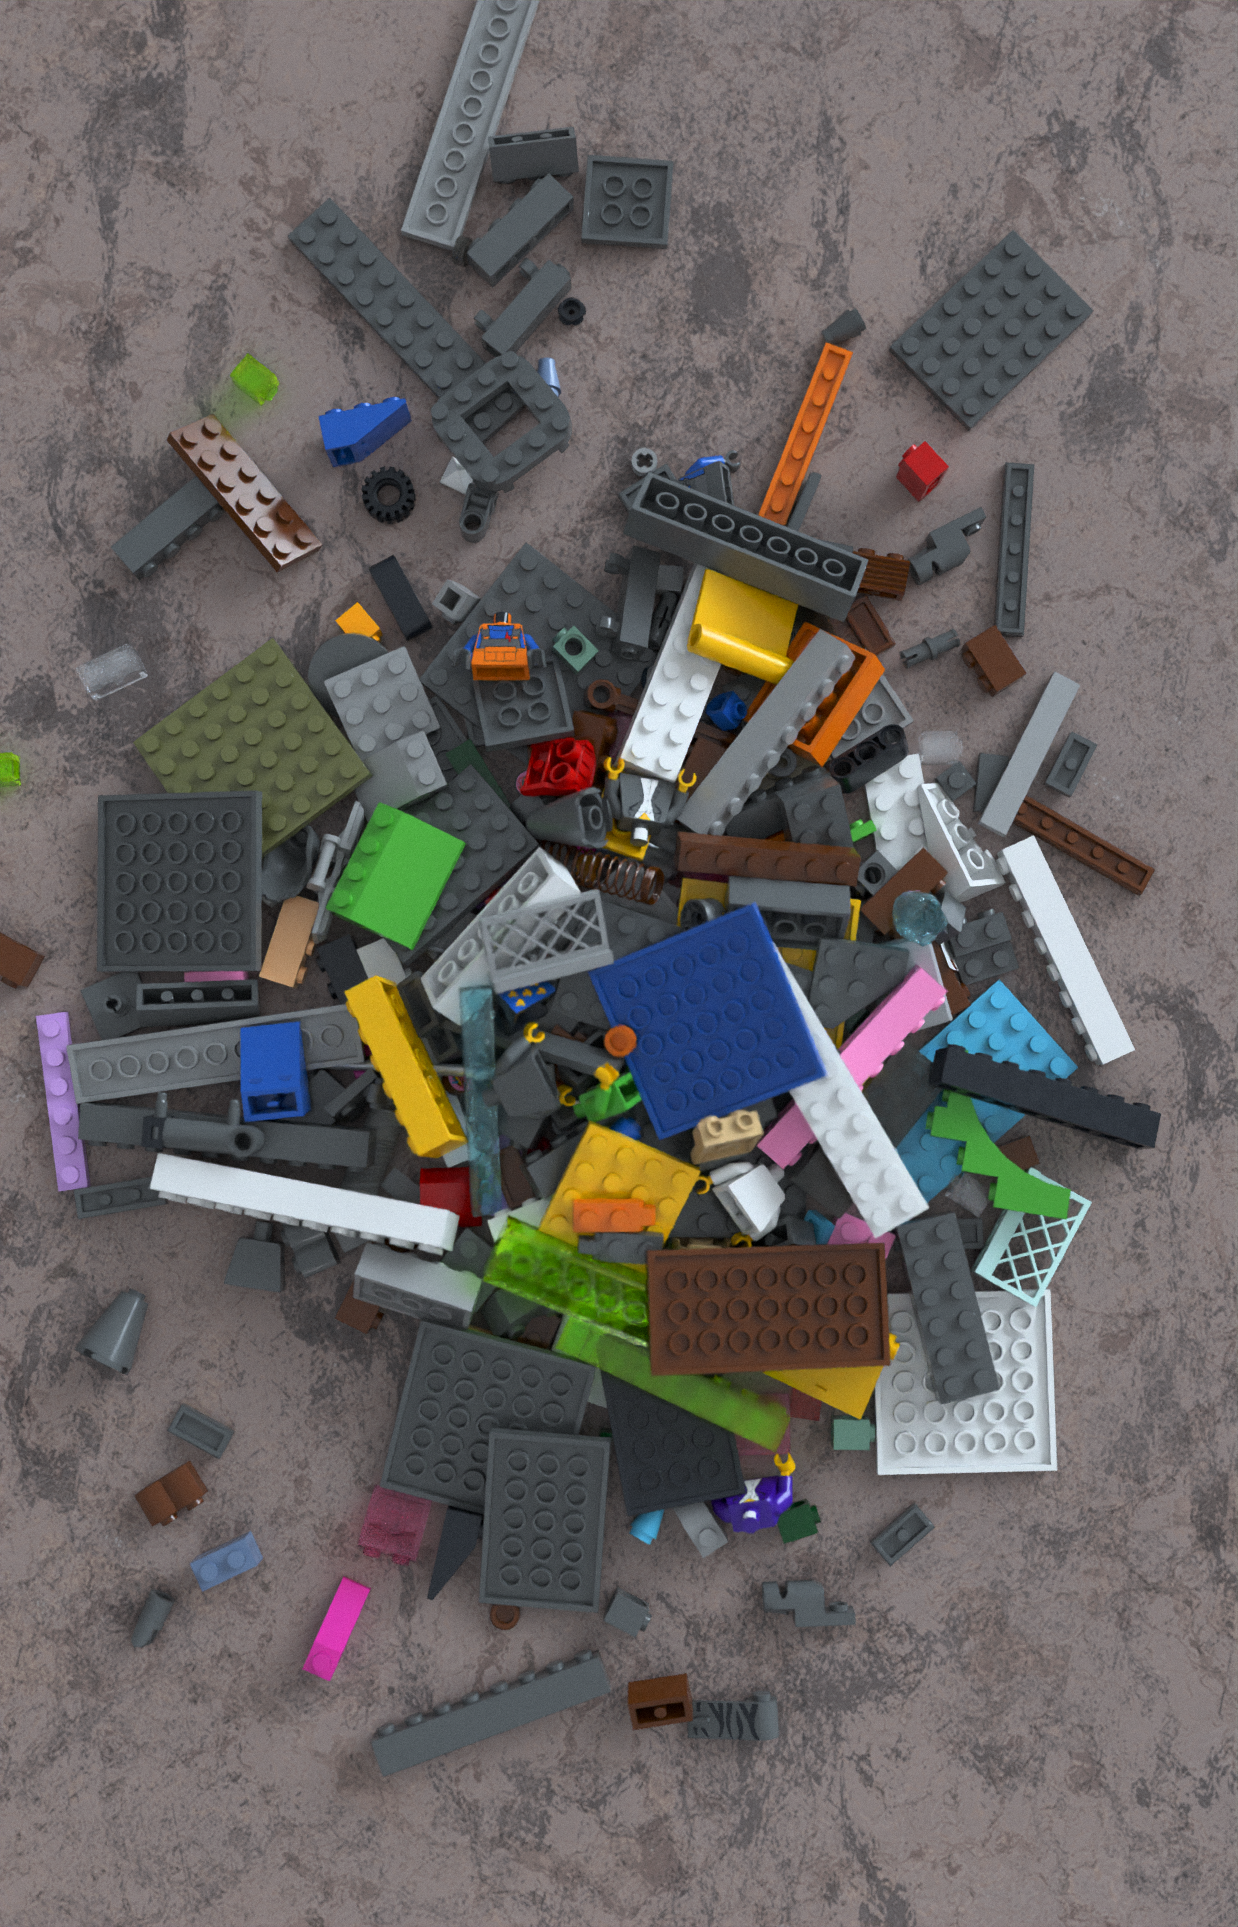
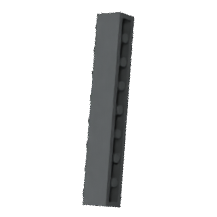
M590 1649L580 1651L574 1655L575 1659L563 1663V1660H556L546 1665V1669L537 1673L534 1670L524 1672L517 1677L518 1680L507 1684L506 1681H500L489 1687L490 1690L478 1694V1691L470 1692L461 1697L460 1702L450 1705V1702H444L435 1706L433 1712L422 1715L421 1712L406 1717L404 1719L405 1722L394 1726L393 1723H388L376 1729L377 1733L373 1735L371 1745L382 1776H388L610 1693L611 1683L599 1650L591 1652Z

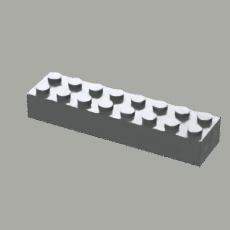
M648 472L631 507L623 534L842 622L845 621L853 604L868 563L866 558L651 472Z

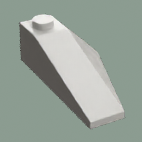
M930 783L917 786L929 853L948 872L943 878L946 884L939 890V893L947 891L959 902H964L1005 884L1006 882L988 849L984 852L973 839L976 836L972 828L967 829L958 819L959 810L940 784Z

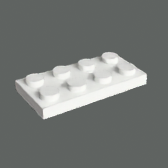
M919 753L907 755L904 760L864 785L869 818L877 829L872 834L875 851L878 850L897 871L923 847L929 852L917 786L924 784Z

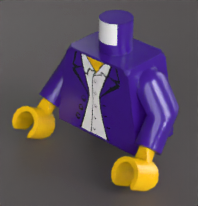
M788 1453V1460L783 1464L779 1454H776L774 1457V1463L781 1476L775 1475L744 1480L746 1493L711 1500L714 1514L725 1523H732L734 1532L745 1531L747 1533H755L758 1529L775 1526L780 1515L793 1502V1478L790 1474L795 1470L796 1465L790 1453Z

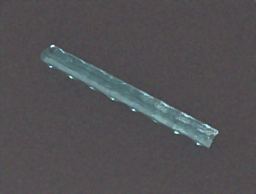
M490 985L459 988L470 1205L473 1217L491 1215L502 1210L497 1105L488 1108L482 1098V1091L493 1087L491 1080L495 1070L492 988Z

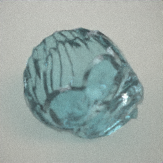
M909 890L895 899L892 912L893 924L896 931L910 942H914L922 947L932 943L936 936L946 928L948 920L934 895L927 892Z

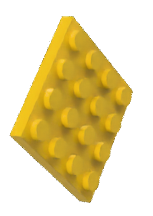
M590 1120L538 1225V1230L577 1247L579 1235L595 1236V1232H573V1199L644 1200V1205L656 1206L655 1225L643 1226V1231L663 1233L664 1246L701 1172L700 1168ZM614 1262L646 1276L645 1264Z

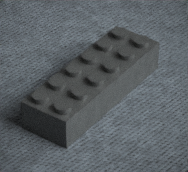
M946 1211L906 1221L893 1228L936 1400L942 1405L1000 1390L955 1212Z

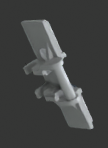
M357 801L354 803L346 828L338 837L324 834L319 850L320 857L313 878L310 877L307 884V889L314 890L313 894L318 896L319 909L312 930L313 942L316 944L327 938L334 914L328 911L326 906L358 844L365 823L364 809L360 802ZM330 867L333 868V872L331 877H329L328 879L325 877L328 868Z

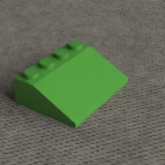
M379 802L326 909L348 923L413 950L466 843L401 810Z

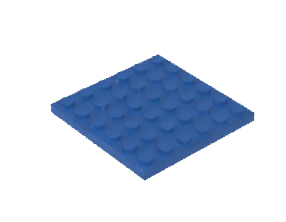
M756 902L617 959L613 964L601 966L588 972L611 1028L617 1025H625L631 1028L636 1035L637 1042L634 1050L624 1056L659 1140L693 1128L703 1118L709 1116H717L719 1118L828 1075Z

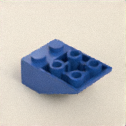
M390 397L384 399L383 403L374 405L361 403L355 405L354 409L345 411L331 409L326 411L325 415L318 416L325 450L332 466L338 467L362 462L408 425L412 420L406 399Z
M300 1021L241 1027V1098L245 1122L306 1115L312 1108Z

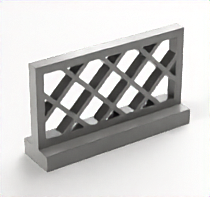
M597 889L478 919L489 971L487 972L489 984L496 994L614 963L612 951L609 949L600 893ZM593 899L594 909L587 919L576 913L582 902ZM561 908L567 913L557 927L547 921L546 918L553 909ZM530 915L537 919V921L527 934L516 926L522 917ZM572 916L584 922L575 937L563 930ZM501 923L508 928L500 940L496 941L489 937L487 926ZM542 924L555 930L546 944L534 938ZM591 926L598 931L600 941L586 944L581 939ZM513 931L525 937L516 952L504 945ZM560 934L572 940L565 951L557 952L551 948ZM530 942H533L543 949L537 958L529 960L523 957L522 954ZM491 943L495 945L493 950L491 948ZM501 949L513 956L507 966L495 968L494 959Z

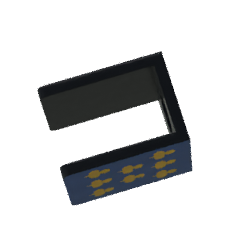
M548 981L496 994L491 987L484 1010L504 1033L510 1036L523 1029L528 1023H533L547 1015L548 1009L541 1001L554 995L555 988Z

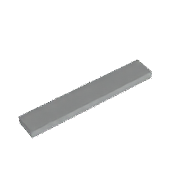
M1055 671L1052 673L977 824L1002 837L1006 836L1080 684Z

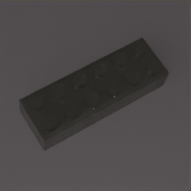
M902 1040L904 1045L894 1056L891 1054L887 1056L882 1062L884 1064L882 1070L874 1078L870 1077L863 1085L864 1088L861 1091L895 1149L942 1090L941 1088L928 1085L933 1062L906 1040ZM818 1141L788 1180L830 1214L840 1219L854 1201Z

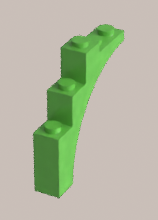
M943 1090L942 1102H947V1108L935 1106L934 1112L928 1111L925 1129L931 1130V1137L966 1142L965 1148L959 1147L956 1164L962 1165L961 1172L997 1178L996 1183L990 1182L988 1200L993 1201L992 1207L1067 1220L1071 1189L1046 1183L1026 1173L1007 1159L990 1140L982 1127L971 1098Z

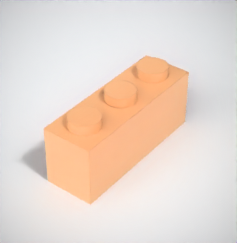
M300 896L284 900L259 977L296 989L298 984L304 983L308 968L304 967L307 957L314 954L317 945L313 942L312 930L319 909L318 902Z

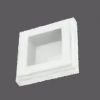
M452 456L440 483L466 494L467 487L473 480L457 459Z

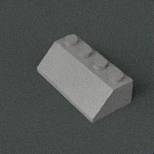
M367 1242L354 1275L353 1298L418 1319L426 1317L469 1329L480 1293L482 1279L477 1278L474 1273L469 1271L459 1272L449 1269L447 1265L441 1262L434 1261L430 1263L421 1260L413 1253L404 1252L402 1254L391 1250L385 1244H371Z

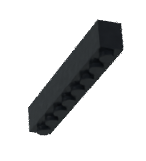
M949 1044L948 1047L938 1049L935 1052L928 1085L1138 1150L1155 1148L1161 1113L1151 1111V1106L1135 1102L1132 1105L1124 1102L1125 1098L1113 1094L1104 1096L1098 1094L1099 1090L1093 1087L1081 1086V1088L1072 1086L1073 1082L1068 1079L1046 1078L1045 1072L1038 1070H1028L1027 1072L1019 1069V1064L1009 1061L998 1063L992 1061L993 1057L984 1053H975L973 1055L965 1052L966 1048L959 1045Z

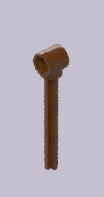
M604 679L592 682L584 691L585 703L589 708L597 711L604 710L613 713L614 710L633 716L639 699L622 694L621 688L614 686L610 681ZM596 687H601L606 691L607 699L604 703H599L594 699L593 691ZM698 722L693 738L698 739V737H702L728 749L738 735Z

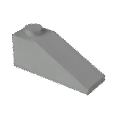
M706 1501L673 1507L680 1522L703 1558L729 1542L725 1530Z

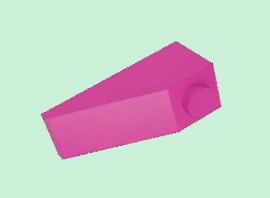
M343 1577L302 1668L303 1670L325 1680H331L371 1588Z

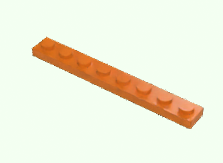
M826 342L758 516L786 526L853 352Z

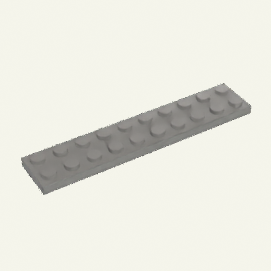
M477 0L401 229L403 236L457 252L490 152L488 137L495 136L540 0Z
M346 1004L76 1043L67 1045L66 1048L76 1104L241 1080V1027L300 1021L306 1070L365 1062L364 1042L358 1033L360 1026L356 1017L353 1018Z

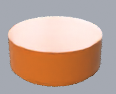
M625 1025L613 1027L606 1033L604 1038L607 1051L616 1057H624L631 1053L637 1042L634 1031Z

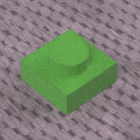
M860 819L849 825L853 844L877 831L872 820L863 824Z

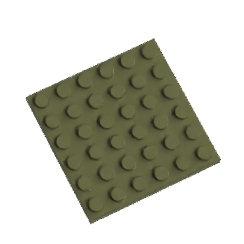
M274 638L270 639L133 742L168 793L262 791V858L373 776Z

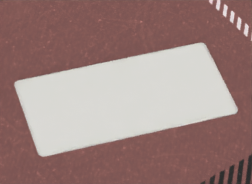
M945 941L940 945L948 966L956 970L951 963L952 959L957 968L956 971H959L949 944Z

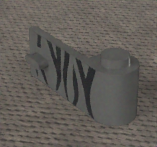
M769 1691L753 1692V1697L748 1698L746 1701L692 1700L693 1721L687 1722L688 1738L762 1741L779 1737L777 1698L771 1696Z

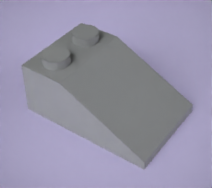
M423 730L397 741L363 760V763L373 776L354 791L369 823L379 802L398 810H403L435 796L440 790L447 788L448 785Z

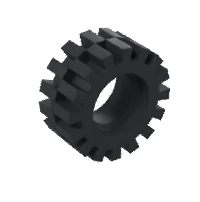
M380 467V472L377 473L375 470L372 471V476L365 478V486L362 485L361 490L363 493L362 500L371 517H376L378 522L381 523L387 521L388 524H393V520H397L398 523L401 522L402 517L406 516L407 518L410 515V509L413 510L415 506L414 500H416V495L408 475L405 476L402 470L396 471L395 467H389V470H386L385 467ZM392 485L400 491V497L393 505H383L378 500V492L382 487Z

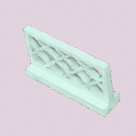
M1032 1167L1024 1170L1026 1173L1046 1183L1064 1187ZM1071 1191L1070 1199L1082 1204L1076 1216L1067 1218V1220L1061 1219L1045 1224L1044 1217L1038 1215L1041 1226L1025 1230L1022 1220L1024 1212L1003 1209L970 1272L1037 1307L1092 1202ZM1073 1220V1222H1072V1224H1071V1226H1070V1228H1069L1067 1222ZM1062 1224L1066 1236L1062 1242L1052 1244L1047 1228ZM1019 1225L1021 1232L1014 1233ZM1042 1229L1047 1246L1032 1250L1027 1233ZM1022 1235L1027 1252L1011 1256L1008 1246L1011 1238ZM1059 1247L1055 1254L1053 1248ZM1049 1250L1052 1260L1049 1268L1038 1271L1033 1254ZM1004 1251H1005V1252H1006V1255H1007V1258L1001 1259V1257H1002V1255H1003V1253H1004ZM1029 1256L1033 1272L1018 1276L1013 1260ZM1009 1262L1013 1278L1001 1281L992 1276L997 1264ZM1045 1273L1041 1281L1039 1274ZM1035 1276L1038 1288L1033 1298L1022 1292L1019 1280ZM1015 1282L1016 1289L1008 1285V1283Z

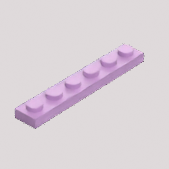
M68 1012L36 1016L58 1192L91 1187L85 1140L78 1139L80 1103L76 1104L66 1048L67 1045L72 1044Z

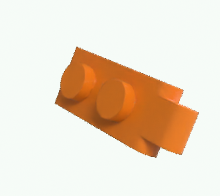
M573 1199V1232L643 1231V1226L655 1225L656 1206L644 1205V1200Z

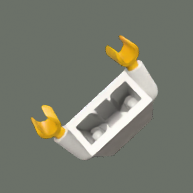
M749 1162L729 1163L711 1171L710 1176L705 1177L699 1174L696 1181L704 1180L705 1186L702 1189L696 1190V1193L705 1194L708 1192L710 1185L715 1184L716 1186L712 1190L741 1230V1232L732 1236V1245L735 1246L744 1240L745 1243L741 1247H752V1241H759L777 1226L781 1210L780 1205L785 1200V1194L777 1183L785 1174L783 1169L774 1163L768 1168L762 1163L752 1165Z

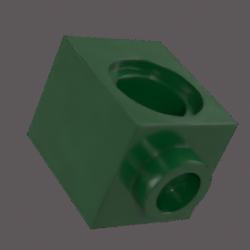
M807 1499L792 1503L780 1515L777 1525L783 1543L786 1544L817 1534L816 1524L821 1523L816 1506H810Z

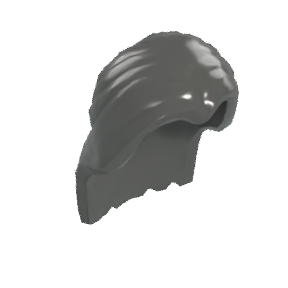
M309 824L263 857L262 897H265L266 900L275 904L280 903L283 900L296 897L307 886L309 878L312 876L313 865L320 853L319 836Z

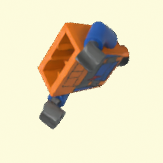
M507 612L495 613L493 624L480 625L478 634L473 635L463 648L453 651V667L465 665V669H470L471 663L473 680H530L529 670L532 669V666L542 665L546 667L544 650L539 648L531 635L524 634L521 624H511V615Z

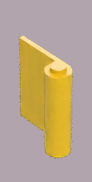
M705 569L687 641V650L693 654L777 685L794 663L791 658L786 657L798 604L713 570Z
M889 1332L890 1359L894 1360L900 1343L896 1342L897 1335ZM884 1366L763 1371V1373L861 1420Z

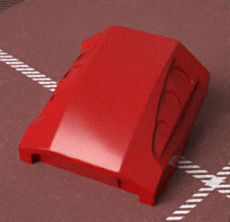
M566 738L531 744L532 752L524 785L520 787V792L523 795L532 797L539 795L563 796L571 795L585 788H592L597 764L594 746L588 740Z
M421 1168L420 1205L448 1210L460 1216L457 1227L482 1226V1214H480L482 1168Z

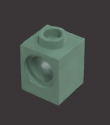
M575 626L569 631L564 627L552 639L556 644L552 647L551 651L575 675L599 652ZM569 641L578 643L581 649L580 654L575 656L569 655L565 650V644Z
M831 1415V1446L834 1450H870V1442H875V1425L870 1424V1419L867 1416H862L860 1420L852 1415Z

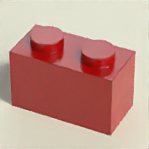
M926 441L918 447L915 444L912 445L902 455L903 459L898 464L900 468L896 475V478L918 502L941 483L949 468Z

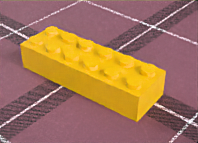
M375 975L345 991L348 999L346 1007L353 1018L356 1017L360 1026L358 1028L359 1036L364 1044L369 1045L372 1052L370 1056L371 1063L378 1072H381L385 1081L382 1083L383 1089L396 1105L395 1116L398 1122L406 1127L409 1134L407 1142L414 1154H418L421 1157L439 1158L468 1143L467 1137L424 1043L415 1031L396 987V982Z

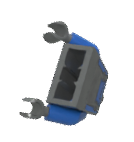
M729 451L725 458L721 455L699 458L685 472V475L678 479L677 483L734 506L730 473L736 472L741 463L733 464L729 459L737 458V451Z

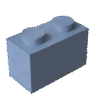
M249 1531L198 1555L190 1563V1566L203 1592L257 1566L263 1557L252 1532Z

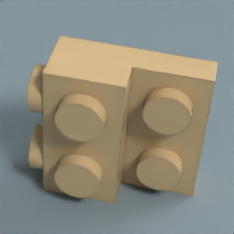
M737 1110L725 1118L719 1119L717 1116H709L701 1119L692 1133L696 1144L690 1153L693 1165L750 1153L763 1135L757 1111L746 1112V1110Z

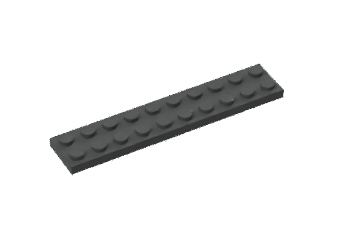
M331 198L326 200L287 235L289 241L438 399L486 364ZM506 388L464 420L481 442L485 444L523 410L525 405L513 391L511 392Z

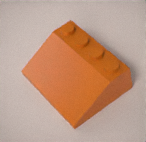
M804 622L789 645L786 657L791 658L795 662L820 628ZM829 632L827 633L845 643L856 658L849 671L843 674L835 684L832 693L825 697L818 706L813 718L807 721L798 732L796 740L787 747L795 754L820 767H823L885 671V668L874 653ZM768 681L765 682L748 708L747 715L743 721L746 723L750 721L776 687V684Z

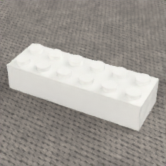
M539 847L420 979L435 1010L460 1026L475 1013L479 1004L488 997L491 985L489 984L487 974L489 971L478 919L581 893L563 864ZM561 908L553 909L546 920L555 925L557 919L565 911ZM530 915L522 917L516 927L528 934L537 919ZM501 923L487 926L489 937L499 941L508 927ZM542 924L534 938L539 940L546 931L552 928ZM513 931L504 945L516 952L525 937ZM530 942L522 956L531 952L536 944ZM491 943V948L493 950L495 945ZM501 949L494 959L495 968L507 966L513 956Z

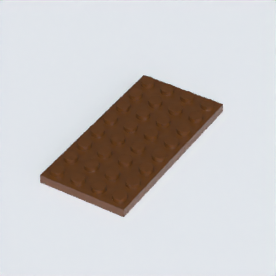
M885 1243L645 1251L650 1376L891 1366Z

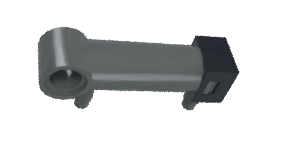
M159 1092L155 1103V1114L144 1116L141 1147L158 1149L168 1147L246 1157L261 1151L266 1140L265 1134L260 1127L253 1124L239 1125V1100L232 1099L230 1101L227 1123L168 1116L167 1093ZM244 1133L248 1134L251 1138L249 1148H246L242 1143L241 1138Z

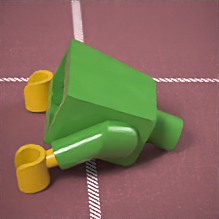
M608 1062L605 1063L604 1067H598L594 1076L601 1082L580 1094L579 1100L575 1101L573 1105V1110L578 1118L587 1116L589 1121L597 1122L627 1111L641 1101L642 1098L628 1065L625 1072L618 1074L617 1070Z

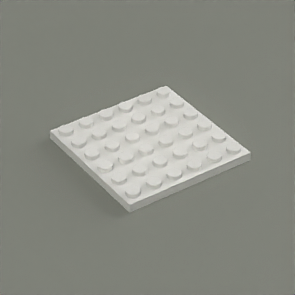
M1025 1289L1022 1292L1033 1298L1037 1289ZM1006 1290L975 1291L1000 1390L942 1405L935 1397L909 1292L887 1293L889 1332L897 1335L896 1342L900 1343V1347L894 1360L890 1359L891 1366L883 1367L874 1388L876 1470L878 1475L1057 1471L1051 1290H1045L1037 1307L1032 1306Z

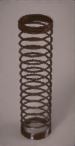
M542 840L541 847L545 850V843L547 841ZM550 842L551 846L548 854L551 856L553 846L555 844L559 845L555 857L557 861H560L562 848L564 846L567 847V853L563 862L565 867L568 864L571 849L575 848L576 854L573 858L569 874L572 875V879L577 886L591 887L593 890L597 889L602 893L608 892L610 895L617 894L620 898L634 899L637 903L642 902L649 906L654 905L658 901L664 885V874L661 868L650 866L646 870L644 863L639 866L635 861L629 864L627 859L620 862L618 856L612 859L609 854L603 857L601 852L595 854L593 850H589L586 853L584 847L578 850L576 846L569 848L567 844L561 845V843ZM583 850L584 857L580 873L574 879V869L577 864L578 854ZM592 853L593 859L589 867V874L583 881L582 873L585 868L587 855ZM600 855L601 862L597 877L591 883V873L595 865V859ZM609 857L610 864L607 869L606 878L600 886L603 863ZM617 859L618 868L615 879L609 888L608 879L612 864ZM626 862L627 869L624 880L617 891V879L622 864ZM634 864V877L631 887L626 893V881L629 870ZM643 866L644 875L641 886L635 894L634 887L638 871ZM655 873H656L655 887H654V890H653V893H652L651 897H650L649 900H648V895L650 894V892H651V890H652V887H653V884H654V881H655ZM579 877H580L581 883H577V882H576V880H578ZM589 879L590 885H585L584 883ZM596 882H597L598 888L593 887V885H594ZM605 883L607 890L601 889L605 885ZM613 887H615L614 893L610 891ZM622 888H623L624 895H620V894H619V892L622 890ZM632 890L633 897H628L627 895Z

